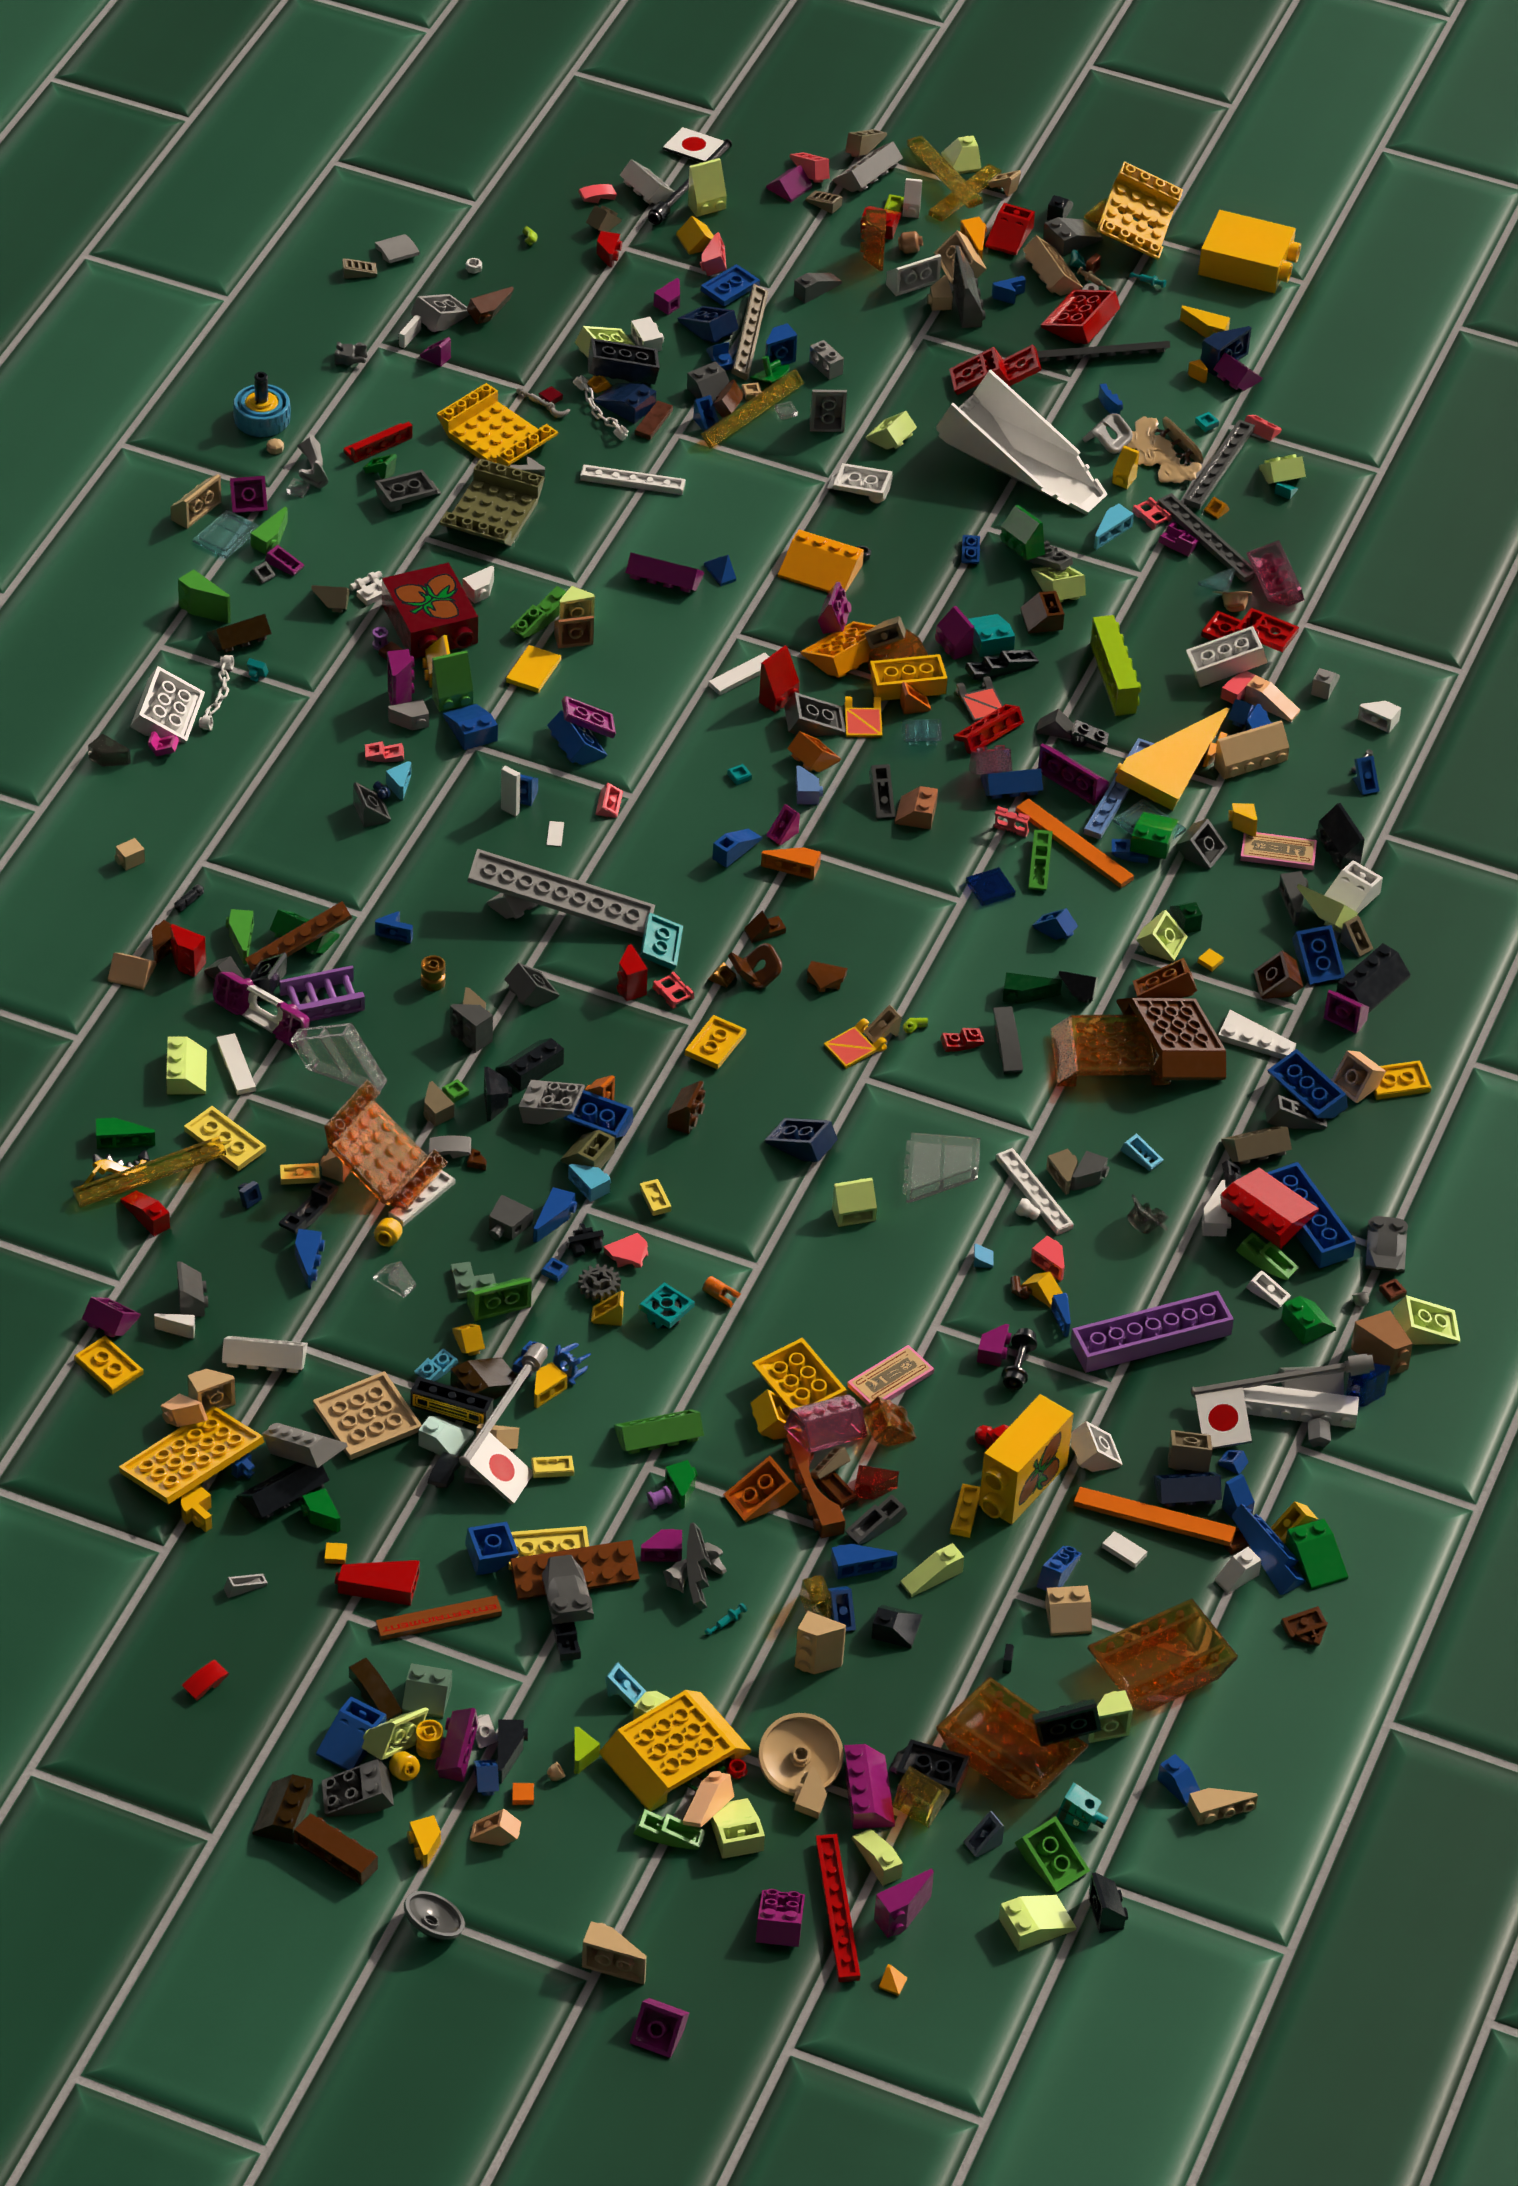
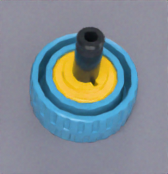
M257 372L254 375V385L243 388L234 398V422L242 432L256 437L273 436L286 429L290 423V399L281 388L268 384V375L265 372Z

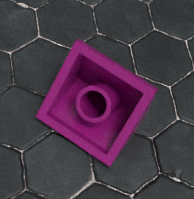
M801 165L786 171L766 185V189L789 202L794 201L812 188V183Z

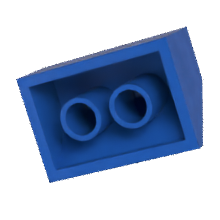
M560 710L547 725L551 730L550 734L558 740V746L567 753L566 757L572 763L577 762L584 765L607 756V753L593 733L587 728L566 721L563 710Z
M1041 768L981 775L986 796H992V799L1003 798L1002 794L1017 797L1020 796V792H1027V795H1037L1038 791L1043 790Z
M583 1090L573 1114L564 1116V1119L593 1130L603 1131L618 1138L625 1136L633 1123V1107Z

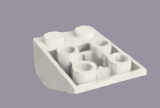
M1353 860L1340 872L1324 896L1338 901L1359 913L1380 894L1383 877Z

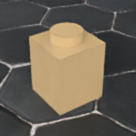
M134 838L116 846L115 860L118 865L128 870L145 862V850Z

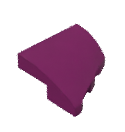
M1173 522L1168 525L1166 532L1160 535L1158 542L1189 557L1199 540L1191 536L1186 530L1176 529L1178 524Z

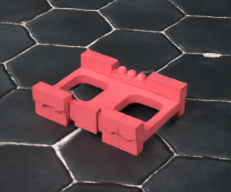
M1150 497L1147 501L1134 505L1132 513L1138 518L1141 517V519L1145 520L1146 525L1154 530L1156 525L1166 520L1168 522L1171 521L1172 514L1157 505L1158 502ZM1149 505L1152 509L1144 511L1140 507ZM1160 514L1163 519L1156 521L1152 516Z
M998 806L995 811L994 828L1003 831L1005 829L1010 832L1013 831V833L1016 832V835L1026 838L1029 833L1028 820L1030 816L1022 813L1017 815V813L1008 812V809ZM998 816L1006 818L1008 822L999 820ZM1016 822L1024 824L1025 828L1021 826L1017 827L1015 825Z
M671 972V975L659 981H653L652 988L658 995L661 994L665 998L666 1003L672 1009L676 1008V1004L688 998L694 999V992L680 981V977L675 972ZM671 980L675 985L665 988L661 983ZM682 991L686 996L676 999L672 994Z

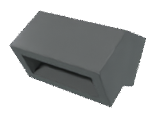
M1322 1418L1308 1420V1439L1312 1447L1320 1446L1325 1448L1331 1442L1329 1421Z

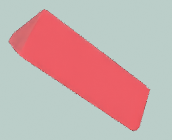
M1247 415L1245 418V422L1255 425L1253 433L1268 441L1274 439L1282 431L1280 427L1257 415Z
M607 783L600 791L596 815L616 818L623 791Z

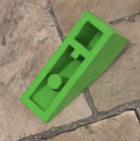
M283 507L250 533L251 547L266 555L276 545H279L288 522L287 507Z
M231 909L230 917H226V928H229V936L243 964H247L245 958L249 956L254 926V911Z

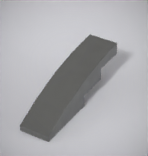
M1012 1007L993 1008L997 1044H999L1003 1073H1022L1023 1064Z
M693 1522L690 1524L687 1542L688 1581L693 1604L699 1610L707 1608L702 1589L709 1587L704 1568L710 1566L711 1562L701 1530Z

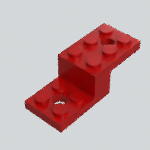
M1032 344L1005 359H1002L995 347H992L950 368L949 371L954 391L959 395L979 385L990 369L1010 387L1041 371L1037 350Z
M1253 608L1248 611L1242 620L1217 611L1202 630L1201 636L1209 640H1215L1253 626L1261 644L1283 653L1297 635L1299 627Z

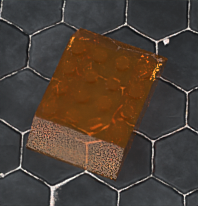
M1192 1598L1088 1645L1087 1648L1119 1690L1126 1691L1130 1704L1135 1708L1148 1712L1218 1680L1238 1659L1235 1651Z
M991 1677L983 1682L936 1728L950 1751L970 1756V1767L1016 1799L1036 1798L1088 1748V1744L1078 1737L1040 1747L1032 1715L1040 1711Z

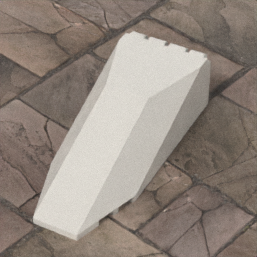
M991 369L973 393L974 395L967 399L959 408L952 403L936 426V430L940 433L938 436L947 444L1085 515L1107 496L1099 480H1094L1088 471L1089 465H1084L1080 459V451Z

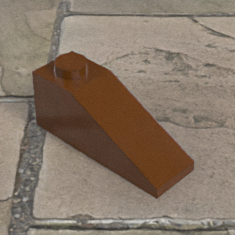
M509 287L471 298L466 310L476 324L487 323L510 300L514 288Z

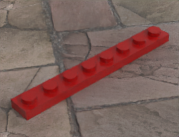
M837 1834L816 1835L815 1841L838 1982L860 1981L861 1975Z

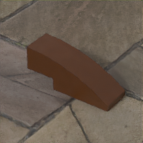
M734 379L717 395V400L713 403V406L722 418L732 414L743 398V392Z

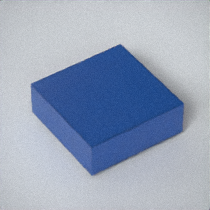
M551 1258L541 1269V1274L559 1282L569 1270V1266Z

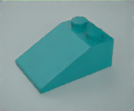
M994 614L968 619L974 626L973 643L980 657L1000 654L1001 651L1014 650L1015 634L1010 624L1000 615Z

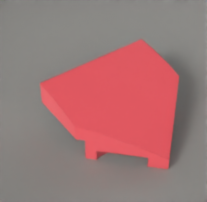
M638 1233L603 1246L604 1253L617 1262V1267L633 1264L635 1268H641L644 1257L648 1256L647 1241Z

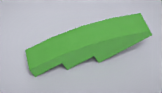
M1034 829L1028 889L1047 891L1053 831Z

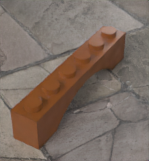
M809 1429L786 1434L783 1451L785 1455L789 1456L790 1469L794 1470L796 1484L801 1487V1497L803 1501L806 1500L808 1515L813 1517L814 1530L819 1532L821 1539L844 1534L845 1518L840 1506L824 1496L811 1478L809 1468L814 1458L815 1443Z

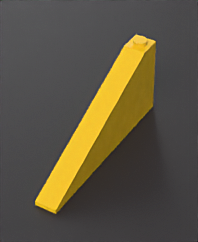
M1225 708L1127 757L1123 764H1118L1115 773H1117L1115 781L1173 811L1230 709Z

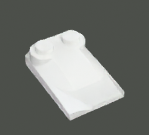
M842 463L840 470L832 475L827 489L869 496L872 502L880 503L887 497L893 473L887 470Z

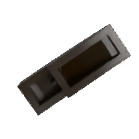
M367 1658L349 1666V1678L361 1690V1697L369 1706L385 1713L386 1722L402 1714V1710L394 1695Z

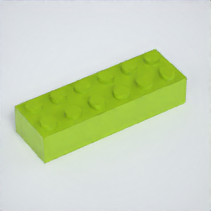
M1114 615L1093 617L1090 645L1115 716L1136 714L1137 706L1140 705L1138 694L1141 693V684L1137 682L1136 670H1133L1132 659L1128 657V647L1124 646V636L1120 634L1119 622H1116Z

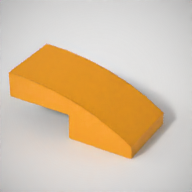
M1220 732L1217 739L1227 737V734ZM1217 740L1216 743H1210L1205 753L1203 767L1209 766L1215 760Z

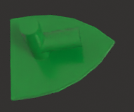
M769 356L762 357L764 370L749 378L772 383L786 375L790 366L789 364L781 365L779 359L770 363Z

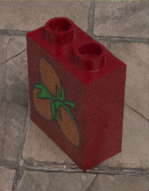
M449 562L382 578V606L405 649H409L410 656H413L414 659L425 656V650L443 635H447L449 650L456 648L464 649L478 643V615Z

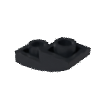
M443 1452L434 1465L427 1484L435 1485L438 1488H447L454 1480V1472L461 1465L459 1462L461 1456Z

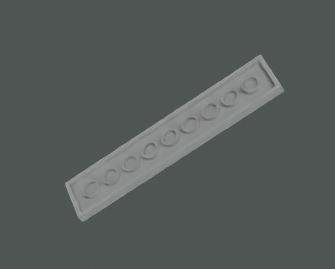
M480 849L476 851L467 882L640 937H643L647 915L649 912L653 913L655 908L654 904Z

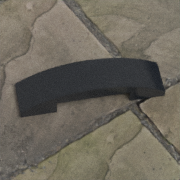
M322 1179L311 1190V1196L294 1213L289 1212L279 1222V1226L293 1233H298V1229L308 1228L325 1211L339 1190V1187Z

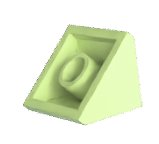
M571 586L560 599L559 620L594 616V594Z

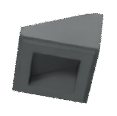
M266 561L249 572L261 584L276 576Z

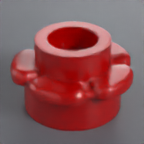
M741 1759L732 1760L729 1763V1767H727V1773L735 1779L746 1776L748 1772L746 1763Z

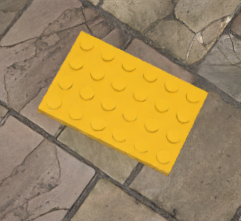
M213 1406L205 1411L208 1420L180 1427L120 1465L119 1471L128 1479L167 1504H170L250 1451L256 1449L264 1443V1438L256 1431Z

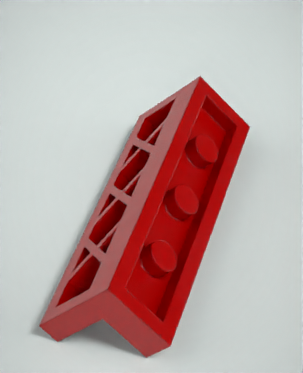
M409 421L404 424L400 423L343 448V452L354 463H357L412 439L413 425Z
M1005 704L953 735L954 740L964 742L967 753L973 754L1023 724L1024 720L1020 707Z

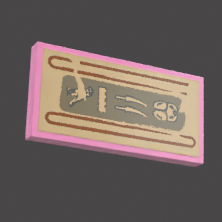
M1256 832V836L1244 833L1240 861L1313 870L1317 840Z
M907 1345L848 1381L847 1387L872 1410H875L934 1374V1368Z

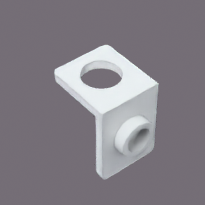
M489 1714L477 1716L479 1724L475 1739L478 1747L483 1748L497 1742L498 1738Z

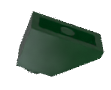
M1196 902L1170 906L1174 918L1185 934L1201 931L1203 914Z

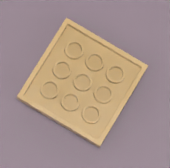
M385 1371L313 1400V1406L335 1439L347 1443L348 1447L343 1450L350 1460L416 1434L422 1426Z

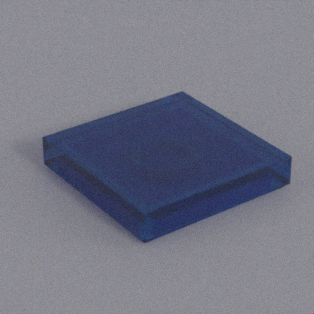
M999 867L966 877V883L982 906L1016 895L1015 889Z

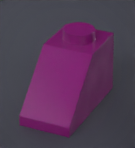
M661 1529L641 1545L640 1561H682V1530Z

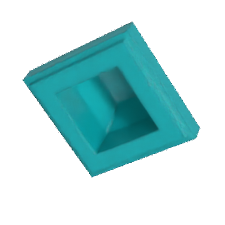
M1073 249L1070 266L1076 268L1083 267L1085 270L1084 258Z

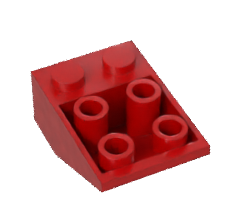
M1004 203L996 216L985 247L1017 255L1034 227L1035 211Z

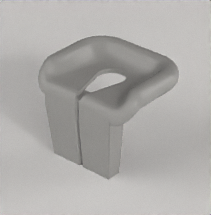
M1112 413L1093 427L1082 440L1087 442L1096 437L1108 452L1117 454L1121 452L1124 445L1127 446L1131 442L1133 434L1124 419L1119 414ZM1107 426L1116 433V439L1110 437L1106 430Z

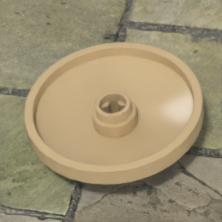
M793 1713L779 1718L767 1728L760 1742L758 1757L760 1768L768 1782L777 1790L794 1796L797 1790L801 1791L803 1786L800 1783L804 1771L809 1772L811 1766L816 1768L825 1789L832 1785L841 1771L844 1752L838 1733L827 1721L812 1714Z

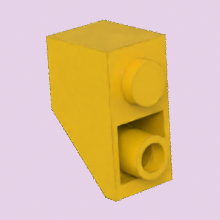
M434 1815L409 1822L410 1831H407L408 1841L410 1844L413 1843L415 1847L414 1854L416 1860L421 1861L423 1868L428 1867L441 1845V1831Z

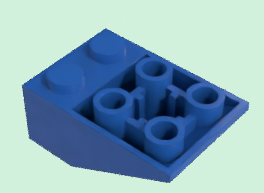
M350 1697L339 1710L316 1755L345 1770L357 1767L368 1753L362 1748L365 1732L379 1724L385 1723L386 1714Z

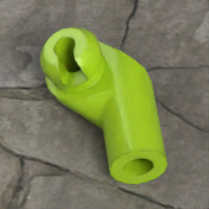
M526 226L522 232L527 236L525 242L532 246L537 241L538 236L532 229Z
M909 1018L903 1024V1030L906 1033H912L918 1027H928V1018Z

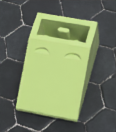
M748 1798L728 1802L710 1819L722 1859L764 1851V1831L760 1819Z

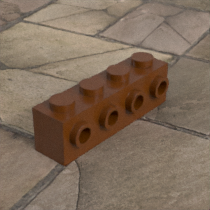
M310 1813L294 1829V1842L361 1886L378 1869V1856L372 1850H367L355 1839H350L338 1828H333L327 1824L321 1817H316Z

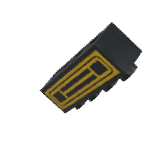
M417 1377L410 1391V1406L478 1426L479 1423L485 1424L492 1414L493 1398Z

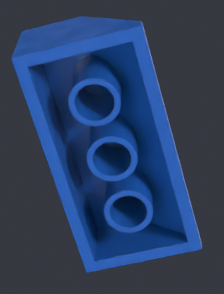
M1297 1049L1267 1070L1274 1079L1317 1118H1334L1348 1108L1346 1093Z

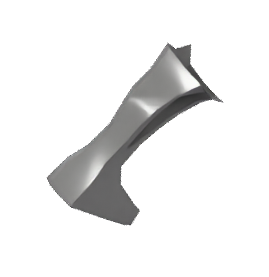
M312 434L304 442L297 445L302 453L308 457L312 467L309 470H299V476L320 489L328 484V478L322 467L323 458L320 443Z
M706 1542L705 1546L711 1562L708 1568L718 1574L726 1573L727 1570L719 1559V1556L723 1555V1551L717 1546ZM687 1559L676 1562L671 1568L663 1571L667 1586L677 1589L682 1593L688 1576Z

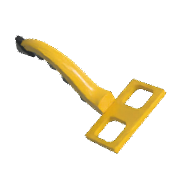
M144 1150L138 1156L140 1161L134 1160L135 1166L129 1161L124 1166L122 1159L114 1162L110 1154H107L104 1160L94 1154L92 1156V1165L95 1169L84 1182L81 1189L87 1186L97 1172L101 1175L111 1172L123 1177H132L139 1174L145 1168L146 1162L150 1161L147 1151Z

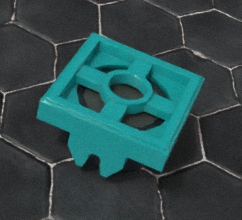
M664 1282L639 1304V1310L647 1314L649 1323L651 1325L654 1323L657 1329H670L679 1324L681 1318L695 1306V1301Z

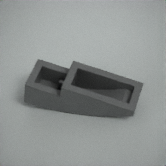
M891 1494L879 1506L874 1504L845 1532L858 1545H861L890 1529L908 1513L905 1506Z

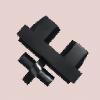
M584 1223L579 1224V1230L573 1231L574 1236L568 1237L566 1245L568 1249L572 1250L574 1257L585 1254L584 1246L590 1245L592 1253L601 1252L603 1249V1230L593 1232V1228H586Z

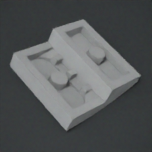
M406 234L375 242V248L382 253L383 260L388 263L420 255L418 248Z

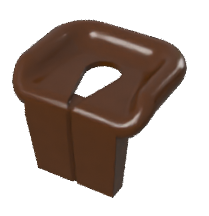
M768 943L760 944L744 958L732 952L728 955L737 973L756 989L767 987L782 971V961L774 947ZM765 960L764 968L753 973L752 970L759 961Z

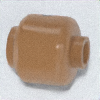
M916 231L903 232L901 237H898L899 250H902L905 254L919 252L920 246H923L922 236H919Z

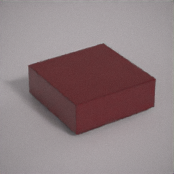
M551 386L540 392L539 397L545 399V402L555 404L563 399V394Z

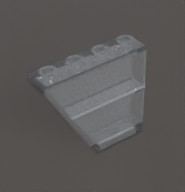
M352 1023L300 1028L290 1040L309 1071L376 1094L380 1093L388 1081Z
M911 1133V1140L906 1142V1152H910L905 1157V1166H909L904 1171V1180H908L903 1185V1195H907L906 1203H911L978 1180L981 1138Z

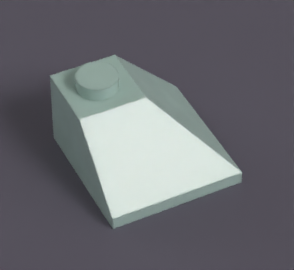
M429 1416L419 1429V1446L439 1455H442L443 1452L459 1455L474 1435V1431L440 1416Z

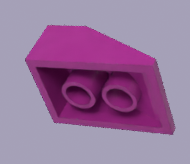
M932 1868L876 1894L874 1920L887 1938L899 1935L906 1930L931 1898L934 1875Z

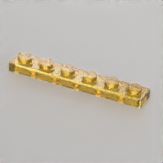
M987 164L929 210V215L943 222L989 185L988 182L996 175L1001 174L1002 170Z

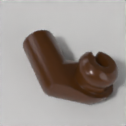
M1012 1276L1010 1278L1011 1292L1021 1299H1028L1032 1294L1031 1288L1027 1289V1286L1021 1287L1019 1276Z

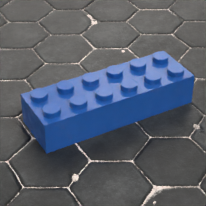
M1298 1162L1267 1172L1319 1208V1211L1295 1234L1319 1269L1353 1257L1356 1240Z

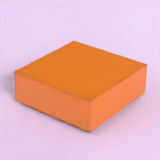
M513 1783L512 1805H534V1783Z

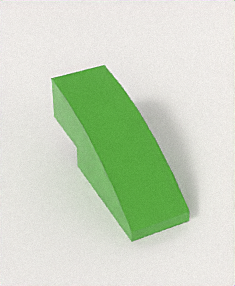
M1253 1232L1236 1250L1257 1267L1284 1280H1288L1299 1268L1272 1242L1264 1243Z
M644 1809L638 1818L633 1834L672 1847L699 1850L705 1830L695 1826L683 1825V1820L666 1814L665 1817H662Z

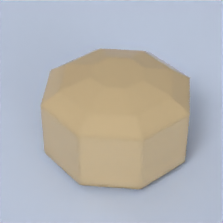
M273 438L268 440L267 451L270 454L277 455L283 452L284 443L281 439Z

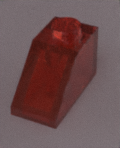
M859 1465L854 1492L858 1497L874 1500L898 1487L899 1471Z

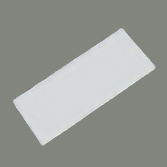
M549 822L547 845L561 846L564 822Z

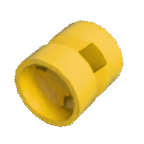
M429 1719L417 1725L416 1752L424 1759H435L442 1754L443 1750H440V1745L443 1737V1726L439 1722Z

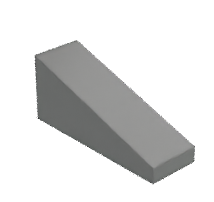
M263 1574L228 1577L224 1591L227 1597L230 1598L267 1586V1581Z

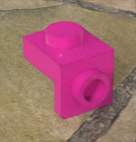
M156 731L151 732L148 746L156 756L171 754L176 751L179 739L176 735L160 738Z

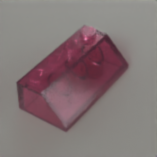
M1279 540L1246 553L1269 602L1291 606L1305 600L1301 586Z
M850 1394L793 1408L784 1426L809 1453L867 1437L862 1406Z

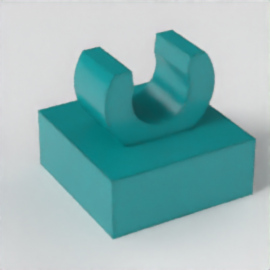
M249 658L247 667L249 670L248 675L251 676L250 680L257 682L260 676L266 677L269 672L266 663Z

